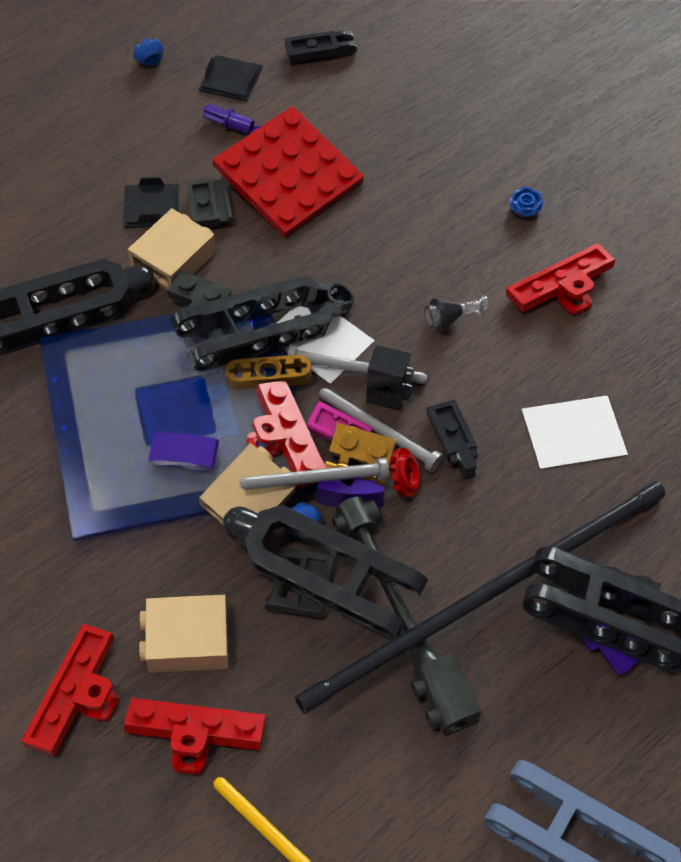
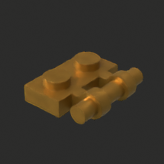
M337 422L328 454L340 457L337 464L326 461L325 467L326 469L346 467L349 460L362 464H374L377 458H386L389 466L390 456L393 453L396 439ZM376 476L360 478L363 480H373L381 486H384L385 480H377Z

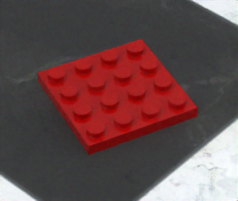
M291 106L213 158L212 166L283 238L357 187L364 180V175L294 106Z

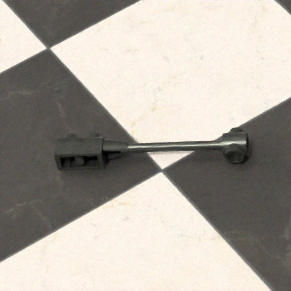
M352 497L339 504L335 510L337 516L332 517L335 530L342 534L346 533L348 537L356 541L360 540L362 544L379 552L371 536L377 527L376 524L381 523V516L374 500L371 499L365 502L362 497ZM379 579L395 614L406 623L403 628L404 632L416 626L396 584L393 586ZM427 640L409 649L416 678L410 682L417 700L426 698L430 709L425 710V716L430 728L434 730L440 727L443 735H450L478 724L481 710L452 653L450 652L438 657Z

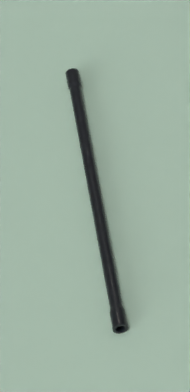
M658 481L650 483L635 492L627 500L548 547L557 548L567 553L573 551L635 512L643 510L665 497L664 487ZM535 555L328 679L319 681L297 694L294 698L298 708L303 714H307L330 700L336 693L535 574L536 572L532 568ZM543 561L542 563L548 566L553 562Z

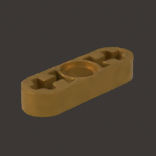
M303 355L236 359L230 361L225 367L226 383L229 387L236 390L255 389L258 387V384L285 380L288 386L302 385L311 378V362ZM300 367L301 372L296 373L294 368ZM264 368L276 370V374L271 377H265L260 372ZM282 368H285L284 375H282ZM251 370H255V377H252ZM235 372H241L242 377H236Z

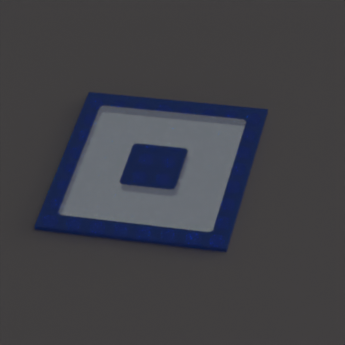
M174 314L40 338L73 541L208 513L200 506L199 497L248 446L246 439L248 434L254 432L252 427L253 420L266 415L256 394L257 388L236 390L227 385L225 378L226 365L203 372L194 369L188 357L189 351H193L203 344L213 342L215 338L224 336L220 328L210 331L206 338L199 335L181 338L176 335L170 323ZM270 314L235 325L238 331L247 329L249 332L268 326V323L274 322L273 315ZM282 349L253 358L274 357L284 355ZM264 368L260 373L265 377H271L276 374V370ZM282 368V375H284L285 368ZM251 370L252 377H255V370ZM235 372L236 377H242L241 372ZM288 386L296 402L292 386ZM154 433H184L218 439L220 442L214 470H186L181 465L154 466L148 461ZM256 442L258 447L266 448L265 444ZM281 452L279 457H273L272 462L280 469L284 466L290 470L283 452ZM318 485L301 488L297 486V491L293 496L317 491Z

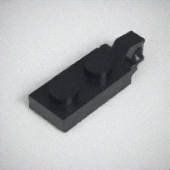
M456 400L427 407L426 414L447 460L450 461L452 466L458 464L464 479L475 477L477 465L474 459L478 458L477 444Z

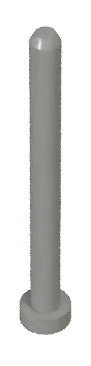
M290 344L288 355H303L310 360L312 365L367 374L369 366L367 362L297 350V345ZM414 371L411 382L425 384L428 375Z
M327 388L320 390L319 396L321 399L343 413L373 427L372 431L396 439L395 445L399 448L408 449L415 458L425 463L424 468L429 472H435L441 464L443 455L438 451L430 453Z
M377 458L374 464L243 477L239 483L241 489L250 490L376 476L377 480H386L389 476V466L386 458Z

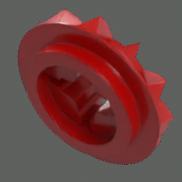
M396 449L393 455L390 456L391 466L389 470L392 475L390 479L393 480L394 489L398 491L401 497H413L417 493L420 484L418 463L408 449Z

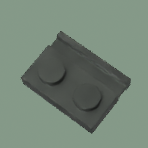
M221 177V180L214 181L213 178L186 181L192 221L202 227L221 226L220 223L228 222L229 225L233 224L224 177Z

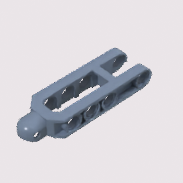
M524 760L516 762L508 777L524 789L535 794V799L557 811L548 831L513 810L496 803L491 805L483 819L484 824L491 831L542 862H600L560 839L573 817L597 830L598 836L603 838L605 835L630 850L629 854L633 856L638 854L650 862H681V852L677 846L538 766Z

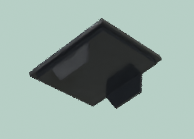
M215 55L214 59L211 57L206 67L205 77L199 87V91L247 102L263 69V65Z
M145 177L140 179L138 185H125L124 228L152 227L171 208L179 212V184H165L160 177Z

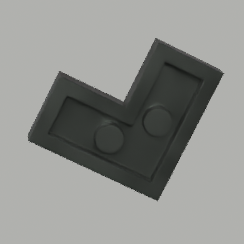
M182 270L167 290L168 298L189 305V307L232 295V289ZM210 331L198 335L206 338Z

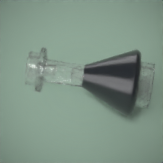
M479 293L474 295L473 301L461 304L433 298L430 304L425 307L424 316L430 328L443 332L461 315L476 312L479 316H483L485 312L489 311L490 306L488 298Z

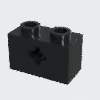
M379 345L375 346L367 369L366 403L397 411L401 410L403 401H409L413 388L411 381L414 374V366H410L411 353Z

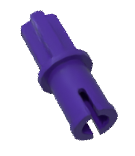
M210 103L204 107L203 117L223 125L224 129L232 128L249 135L255 126L254 119L235 113L234 109L226 110Z

